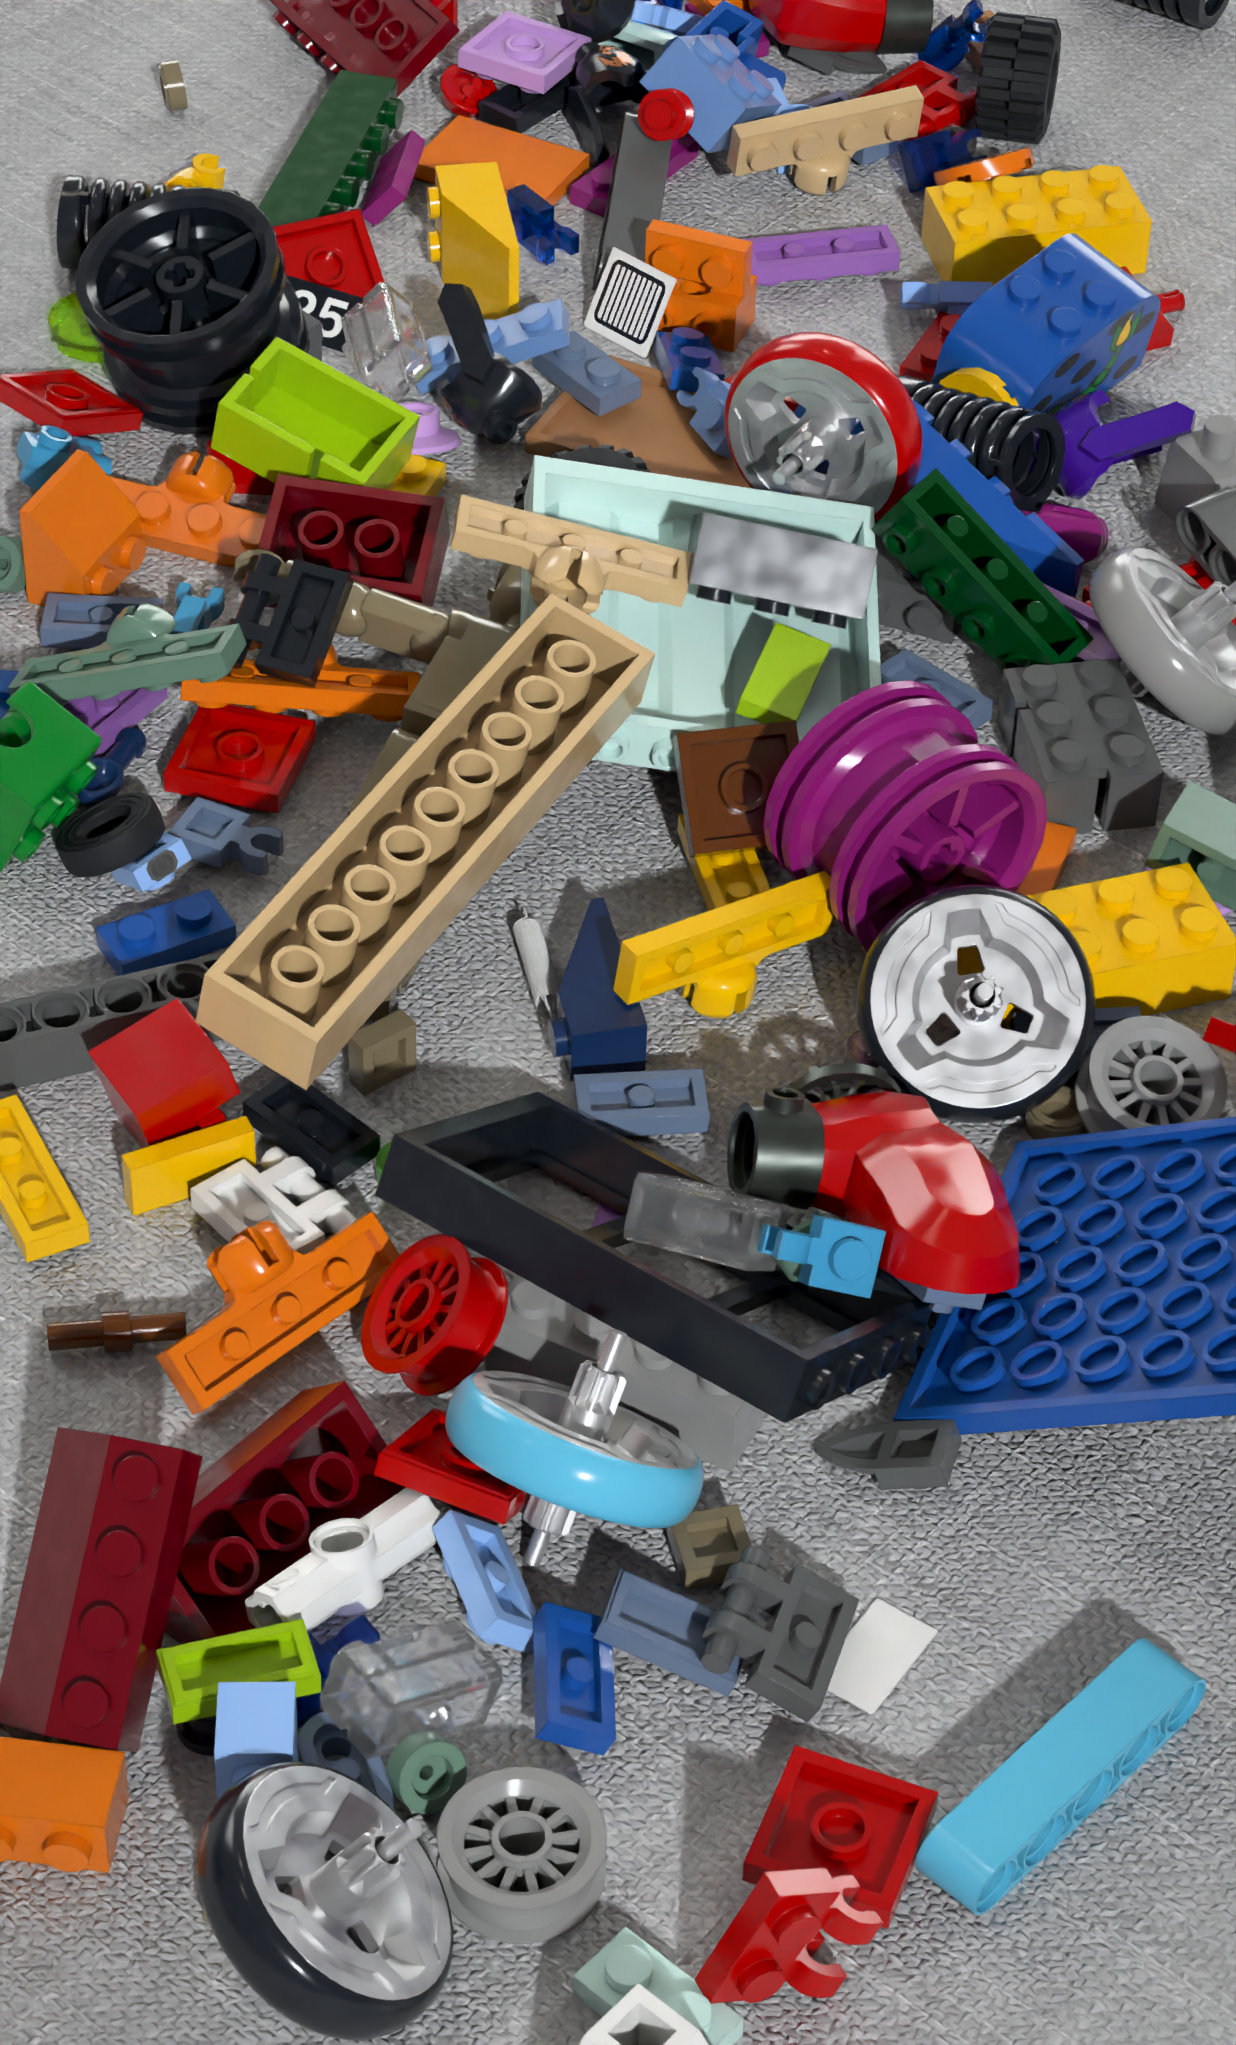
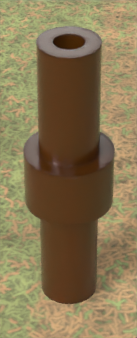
M129 1310L102 1312V1319L47 1323L49 1351L104 1346L105 1353L132 1351V1344L180 1340L187 1335L185 1312L130 1316Z

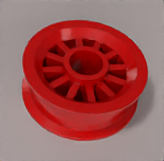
M436 1234L423 1238L411 1245L395 1259L383 1274L366 1307L361 1329V1345L366 1361L370 1366L382 1373H400L404 1384L411 1391L422 1396L439 1395L458 1386L485 1359L503 1325L508 1304V1285L502 1269L487 1258H470L466 1247L453 1236Z

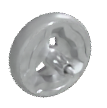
M1142 546L1124 547L1105 558L1092 576L1089 588L1093 610L1106 637L1122 659L1119 664L1132 696L1142 697L1149 691L1172 713L1203 732L1221 735L1236 731V627L1232 623V620L1236 617V581L1229 587L1215 581L1204 590L1192 577L1172 561Z

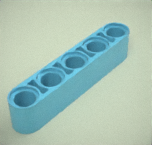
M1145 1637L1138 1639L932 1829L917 1853L915 1860L916 1869L978 1916L985 1914L1186 1724L1204 1696L1206 1681Z

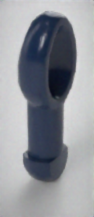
M137 728L123 730L116 737L115 745L105 757H96L91 760L99 767V770L85 789L77 795V798L82 803L91 806L117 796L123 787L124 771L135 758H140L146 749L147 739L141 730Z

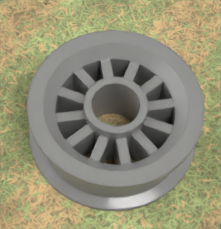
M1136 1016L1121 1020L1110 1026L1100 1035L1091 1051V1055L1084 1062L1078 1073L1075 1083V1103L1080 1119L1089 1133L1218 1119L1225 1107L1228 1092L1226 1074L1220 1059L1211 1046L1202 1040L1201 1036L1173 1020L1156 1016ZM1145 1087L1153 1090L1156 1094L1150 1092Z
M508 1767L493 1770L474 1778L451 1797L438 1823L437 1848L439 1858L437 1873L446 1892L451 1913L473 1932L504 1943H540L570 1932L592 1913L604 1889L606 1877L604 1856L607 1846L605 1820L597 1803L585 1789L568 1777L550 1770L537 1767ZM517 1853H526V1854H530V1855L518 1856V1855H514V1854H517Z

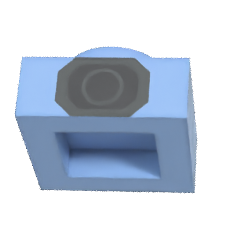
M164 832L161 839L148 852L111 873L116 882L141 892L150 891L169 883L176 874L175 870L192 858L181 838Z

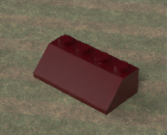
M345 1381L302 1390L198 1476L164 1631L178 1643L185 1644L255 1629L256 1627L248 1620L245 1600L254 1594L255 1589L311 1552L309 1538L318 1526L340 1518L360 1519L406 1488L374 1475L379 1452L387 1447V1445Z
M62 1427L57 1428L0 1682V1723L42 1735L118 1751L139 1750L157 1668L156 1650L161 1649L203 1456L184 1449L109 1434Z

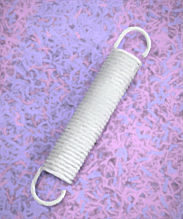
M522 906L520 911L521 919L517 920L513 926L516 944L536 1008L541 1011H548L551 1019H556V1014L552 1013V1010L557 1009L559 985L540 924L535 919H526L528 917L527 910Z

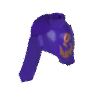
M1102 389L1089 392L1068 402L1052 414L1062 426L1065 437V457L1063 469L1057 482L1065 497L1080 500L1092 488L1097 478L1106 472L1111 465L1162 451V445L1171 443L1176 437L1193 432L1196 420L1195 411L1176 401L1138 415L1102 425L1096 413L1097 407L1110 401Z

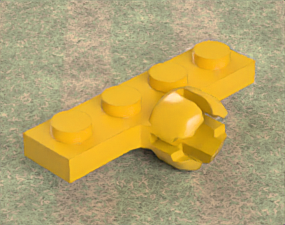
M822 871L622 941L613 991L627 1005L680 987V994L683 999L692 997L691 1006L698 1014L710 1018L726 1019L734 1012L742 1013L754 999L758 980L756 968L762 959L775 952L829 933L833 917L829 896L831 876L826 871Z

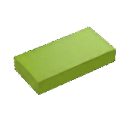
M775 623L741 695L736 714L762 724L796 720L797 724L827 659L831 644L782 624Z
M303 1618L156 1650L157 1667L173 1725L215 1716L217 1711L218 1682H295L296 1698L321 1693V1674Z

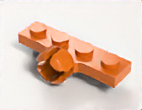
M199 452L184 453L175 460L166 480L158 486H148L109 476L140 512L142 538L146 541L147 547L235 568V559L241 553L258 549L267 515L229 505L236 490L232 471L224 462L208 454L204 458L198 472H196L193 468L200 457Z
M331 643L314 688L261 674L255 665L256 660L245 659L241 669L232 668L228 675L217 681L209 683L199 682L198 679L181 681L180 700L193 701L200 707L210 709L222 708L227 704L251 705L256 710L271 713L283 712L287 708L312 710L313 713L323 717H340L346 713L370 714L373 718L380 721L395 722L402 720L404 706L420 681V673L341 666L337 663V651Z
M373 1211L359 1217L303 1255L292 1249L277 1223L270 1220L258 1222L255 1226L248 1227L233 1236L224 1247L222 1245L218 1246L207 1259V1268L224 1294V1307L217 1315L158 1354L156 1358L192 1415L202 1412L372 1294L383 1274L400 1254Z

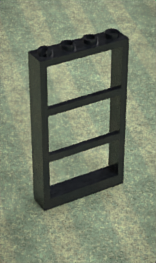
M534 1092L394 1134L375 1196L449 1237H455L468 1248L610 1327L626 1333L628 1337L783 1423H787L812 1410H818L824 1404L845 1394H851L856 1389L877 1379H883L888 1374L908 1364L916 1363L918 1361V1347L926 1350L930 1342L932 1330L927 1326L934 1303L921 1301L908 1288L879 1272H876L870 1299L808 1286L798 1281H790L774 1261L772 1255L756 1250L762 1224L792 1230L794 1227L738 1199L725 1190L540 1092ZM538 1168L625 1216L581 1231L495 1184V1182ZM658 1233L747 1281V1283L706 1299L614 1248ZM780 1299L840 1333L799 1350L739 1316Z

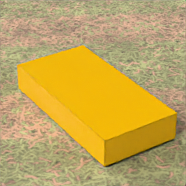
M243 1116L121 1155L125 1202L132 1215L135 1216L191 1198L190 1188L242 1159H245L256 1169L255 1131L248 1118Z

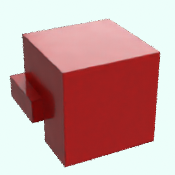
M178 997L88 1051L116 1115L141 1148L226 1122L225 1115L218 1106L240 1094L227 1060L200 1025L196 1023V1020Z

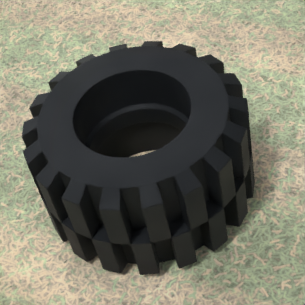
M996 12L985 36L977 81L975 125L980 137L1039 144L1046 134L1053 107L1060 61L1061 30L1057 19Z

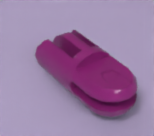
M1047 502L1043 504L1041 511L1020 510L1025 516L1034 512L1084 560V564L1097 559L1107 548L1109 529L1105 521L1091 511Z

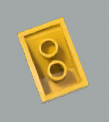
M497 162L435 166V187H427L426 189L429 219L435 218L436 231L427 232L429 262H438L443 284H463L471 288L485 319L496 320L519 312V244Z

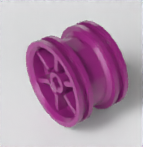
M906 680L887 682L858 693L835 707L810 729L792 750L776 776L766 802L763 828L767 848L775 861L783 869L790 872L795 881L822 871H826L831 876L829 886L831 910L840 926L848 934L856 938L859 945L868 952L879 932L896 914L928 894L963 885H990L1016 892L1031 870L1043 843L1047 823L1046 799L1039 784L997 747L978 744L977 734L970 720L952 706L949 700L929 684Z

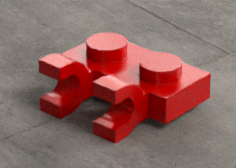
M826 1868L764 1872L694 1980L710 2004L735 2001L760 2002L775 1994L784 1982H788L798 1992L809 1997H833L847 1975L840 1964L825 1965L812 1959L825 1940L819 1930L823 1929L835 1940L845 1944L866 1945L871 1942L883 1922L876 1911H857L848 1905L860 1888L854 1875H841L832 1879Z

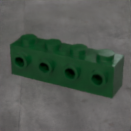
M937 468L903 496L871 529L883 541L886 549L908 568L921 582L928 595L945 608L962 627L966 636L983 649L1002 670V673L1003 669L1028 667L1035 664L1069 663L1094 639Z

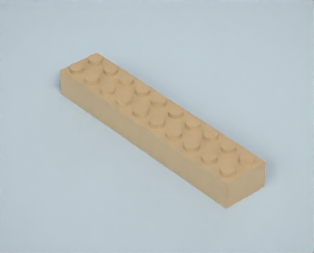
M551 593L204 974L196 1023L307 1090L641 703L655 653Z

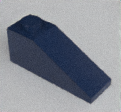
M604 897L594 898L590 901L558 989L557 1018L549 1019L547 1025L551 1053L554 1058L563 1056L570 1081H574V1075L638 1072L645 1071L647 1022L640 1002L627 1005L613 991L621 947Z

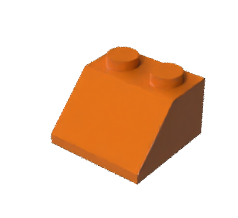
M77 449L19 510L27 601L45 607L48 593L113 596L116 588L132 571H136L144 560L146 541L142 538L140 512L86 451Z

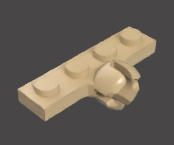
M915 85L732 125L727 164L735 177L790 165L789 174L795 176L794 182L800 190L808 194L823 196L826 193L828 178L832 177L829 190L835 193L847 182L851 157L856 151L917 136L924 97Z
M462 494L460 496L455 513L450 549L468 553L476 558L492 559L528 570L532 576L530 594L537 607L552 593L590 615L600 605V595H603V590L623 592L654 603L662 602L678 607L683 605L689 583L691 553Z

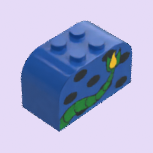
M1075 233L1064 235L984 292L965 310L945 339L931 384H939L940 380L960 368H981L996 374L1006 384L1003 388L1009 393L1011 398L1015 397L1019 406L1052 415L1068 402L1084 394L1099 389L1107 392L1141 366L1160 311V299Z

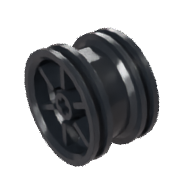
M181 188L155 194L130 205L111 218L92 237L81 255L75 276L77 299L95 340L103 347L104 363L119 397L143 412L142 422L155 429L176 434L212 433L214 431L218 403L244 373L249 375L251 365L276 337L306 353L309 351L308 324L302 312L300 301L291 283L287 280L285 259L278 245L276 233L267 216L255 204L232 192L212 188Z

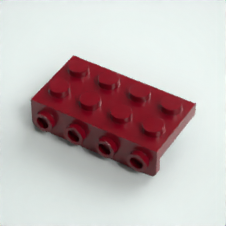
M269 0L278 9L272 15L275 21L292 37L299 30L300 33L295 38L315 58L323 52L324 55L319 60L335 76H337L340 70L395 78L397 79V97L460 31L445 14L428 0H289L288 3L284 0Z

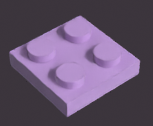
M505 11L458 49V67L476 72L483 79H497L519 86L522 91L527 93L545 94L577 67L575 55L582 45L591 42V37Z

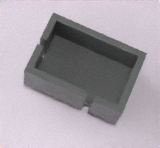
M1091 659L1084 662L1051 665L1035 664L1028 667L1003 669L997 725L1009 757H1013V761L1019 765L1020 769L1039 784L1046 799L1047 821L1077 828L1076 834L1091 833L1099 779L1107 778L1100 822L1103 831L1156 826L1164 771L1118 659Z

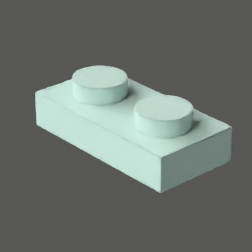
M626 1926L573 1975V1994L602 2017L639 1983L698 2028L709 2045H734L743 2036L744 2018L724 2002L710 2004L692 1977Z

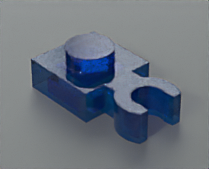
M948 129L897 144L909 192L913 193L924 190L925 187L936 186L933 176L934 172L987 158V155L972 157L967 150L969 140L981 136L980 129L961 131L955 134L952 139Z

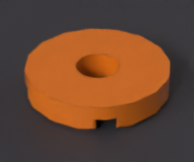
M1026 147L934 172L933 176L936 186L945 185L952 181L966 183L986 181L1032 168L1035 162L1031 147Z

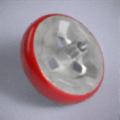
M799 332L785 335L766 343L755 351L740 367L730 385L724 411L726 438L734 462L751 488L874 507V523L880 521L912 489L919 473L923 455V436L919 416L908 391L900 379L881 359L866 348L848 339L828 333ZM787 396L806 409V412L800 419L784 403V399ZM861 421L865 431L851 435L850 433ZM824 460L829 461L827 475L815 472L814 470Z

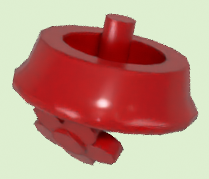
M453 64L446 68L440 77L441 98L446 107L456 115L468 118L478 117L479 101L497 91L493 80L483 79L476 72L458 67V64Z

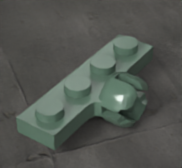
M148 603L140 604L138 609L135 605L124 608L117 615L109 627L107 639L104 643L90 649L27 659L7 689L10 696H12L24 683L32 682L57 703L63 705L69 700L90 696L94 700H105L118 695L122 691L145 688L146 691L154 692L163 690L175 682L198 679L202 683L217 681L231 672L232 667L247 643L239 623L170 634L176 626L174 617L159 606Z

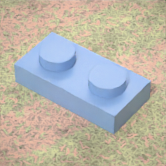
M450 1509L432 1527V1530L444 1556L442 1559L443 1567L449 1577L455 1582L466 1607L465 1617L469 1627L481 1640L488 1644H500L529 1654L534 1650L533 1618L537 1610L501 1528Z

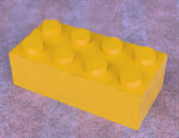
M1097 165L1085 170L1067 172L1050 170L1040 175L1022 177L999 176L993 180L968 183L952 181L941 186L925 187L921 241L942 281L992 282V286H994L1057 239L1070 233L1080 236L1117 266H1126L1132 274H1140L1146 271L1152 219L1120 166Z
M1189 862L1026 895L1054 913L1069 928L1079 942L1092 972L1095 985L1096 1008L1139 1006L1141 1016H1148L1230 998L1236 966V936ZM975 946L957 950V973L960 976L984 971ZM1008 1004L1000 1024L1001 1028L1011 1030L1010 1019L1013 1013L1024 1011L1012 1004Z

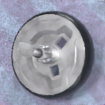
M963 885L942 889L928 894L902 909L884 926L870 946L862 964L856 990V1015L860 1037L875 1068L879 1066L884 1068L887 1074L900 1087L902 1094L926 1098L936 1117L961 1123L980 1124L1008 1120L1023 1115L1052 1098L1069 1081L1082 1062L1091 1040L1096 1013L1095 985L1092 972L1079 942L1069 928L1048 908L1034 899L1006 888L990 885ZM975 946L984 971L960 976L957 973V950ZM1008 1004H1012L1032 1016L1027 1033L1001 1028L1000 1024ZM941 1014H945L951 1021L952 1026H955L959 1031V1035L940 1046H936L926 1034V1030Z
M290 1761L267 1765L248 1773L231 1785L214 1804L204 1822L197 1851V1877L207 1919L221 1948L234 1966L236 1973L261 1998L282 2015L304 2028L328 2037L344 2040L375 2039L394 2033L417 2019L433 2003L447 1979L452 1962L454 1944L453 1922L449 1902L437 1870L418 1840V1837L423 1833L420 1823L413 1818L404 1822L385 1801L363 1784L337 1770L314 1763ZM329 1849L336 1856L326 1862L324 1857ZM277 1884H289L292 1892L288 1895L279 1892ZM350 1928L355 1929L368 1952H362L349 1938L346 1931Z

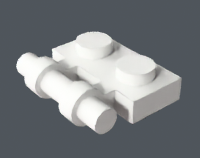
M280 1147L270 1148L263 1155L261 1166L265 1171L261 1173L245 1159H242L190 1188L191 1207L228 1242H230L233 1236L244 1229L255 1226L258 1222L270 1220L277 1223L292 1249L303 1255L324 1242L325 1233L333 1232L336 1234L357 1219L351 1214V1204L334 1189H324L314 1179V1169L299 1156L290 1157ZM288 1199H297L302 1204L296 1207Z

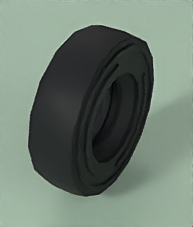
M142 792L126 793L104 800L74 817L60 831L55 842L59 857L70 874L77 877H95L119 869L148 852L161 839L165 831L162 814L151 796Z

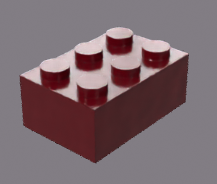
M278 474L258 549L270 551L278 555L284 561V564L287 560L298 559L350 573L353 581L366 585L370 590L377 588L433 607L450 538L445 498ZM273 603L265 607L276 608L278 603Z

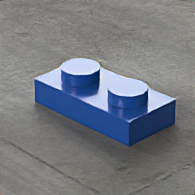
M687 327L674 328L672 333L656 332L653 351L669 390L697 392L699 380L692 373L695 367L711 372L724 381L725 373L708 336H704L702 332Z
M206 889L96 927L97 946L116 974L120 976L198 958L229 947L236 940V925L210 889Z
M544 1602L533 1618L535 1738L604 1756L616 1740L613 1646L593 1638L600 1616Z

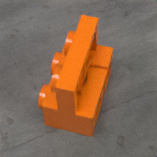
M653 219L646 229L645 263L676 279L657 331L672 333V330L678 327L696 329L702 332L704 336L709 337L713 348L734 353L755 320L757 275L751 274L753 242Z

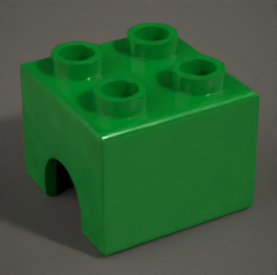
M32 682L24 683L6 701L10 708L7 714L0 719V872L15 857L23 864L27 862L46 838V834L42 831L50 823L58 829L67 821L80 803V800L74 795H79L99 770V767L91 760L101 744V737Z

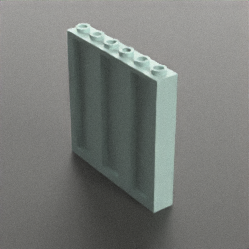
M537 455L534 456L524 496L525 511L688 552L692 517L702 512L876 548L875 533L871 530L875 526L874 507ZM876 564L864 620L848 618L846 629L811 622L813 611L790 606L788 617L753 610L755 598L733 594L730 605L696 598L698 586L689 584L682 607L662 602H649L641 597L615 590H603V595H600V605L595 612L590 614L593 618L655 653L641 703L592 760L677 772L672 739L677 733L762 724L736 714L741 695L775 623L782 624L831 644L827 659L797 722L799 742L815 724L835 707L864 690L881 685ZM522 568L520 627L538 608L530 594L532 576L524 568Z

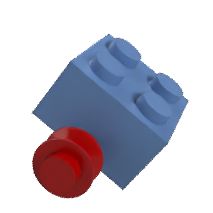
M723 35L677 36L639 81L650 93L642 99L639 105L638 120L643 132L654 140H676L689 133L707 153L729 150L732 125L772 117L782 104L772 95L774 87L770 81L756 70L749 71L738 59L740 52L737 47Z

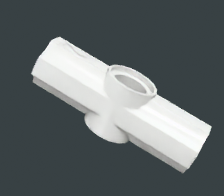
M405 1488L360 1519L340 1518L318 1526L309 1538L311 1552L255 1589L254 1594L245 1600L249 1622L256 1628L303 1618L307 1632H309L333 1614L339 1616L355 1615L374 1608L384 1595L382 1581L436 1543L437 1539L432 1527L443 1517V1514L433 1505L429 1496Z

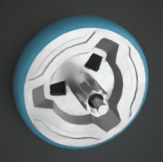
M610 1329L599 1361L586 1360L581 1363L572 1387L520 1373L478 1371L470 1374L460 1382L449 1402L445 1426L448 1438L453 1446L486 1472L531 1494L523 1514L525 1522L535 1528L523 1558V1562L530 1566H540L551 1535L565 1536L569 1534L577 1512L623 1525L643 1528H668L684 1521L693 1511L700 1498L704 1470L698 1455L674 1434L641 1415L618 1405L627 1383L624 1374L615 1370L627 1338V1334L622 1331Z

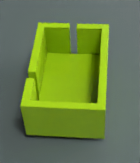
M276 337L251 365L249 375L244 373L218 403L211 448L273 483H276L278 474L386 489L410 460L420 416Z

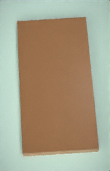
M611 355L608 356L642 380L641 398L602 416H598L566 391H563L525 434V452L537 456L550 457L555 451L562 452L567 450L570 452L578 450L579 446L591 445V448H598L602 444L613 445L615 451L625 448L632 451L634 457H641L650 473L751 488L741 475L732 455L730 458L714 453L689 424L697 411L682 406L677 399L679 391L669 390L662 371ZM685 391V392L690 393V394H692V395H694V394L696 393V392Z

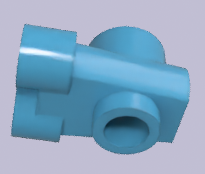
M50 425L42 426L39 434L23 432L19 438L16 452L23 464L19 478L23 483L36 490H39L77 449L88 452L108 476H111L112 462L109 457L102 456V446L99 440L79 436L72 437L67 431Z

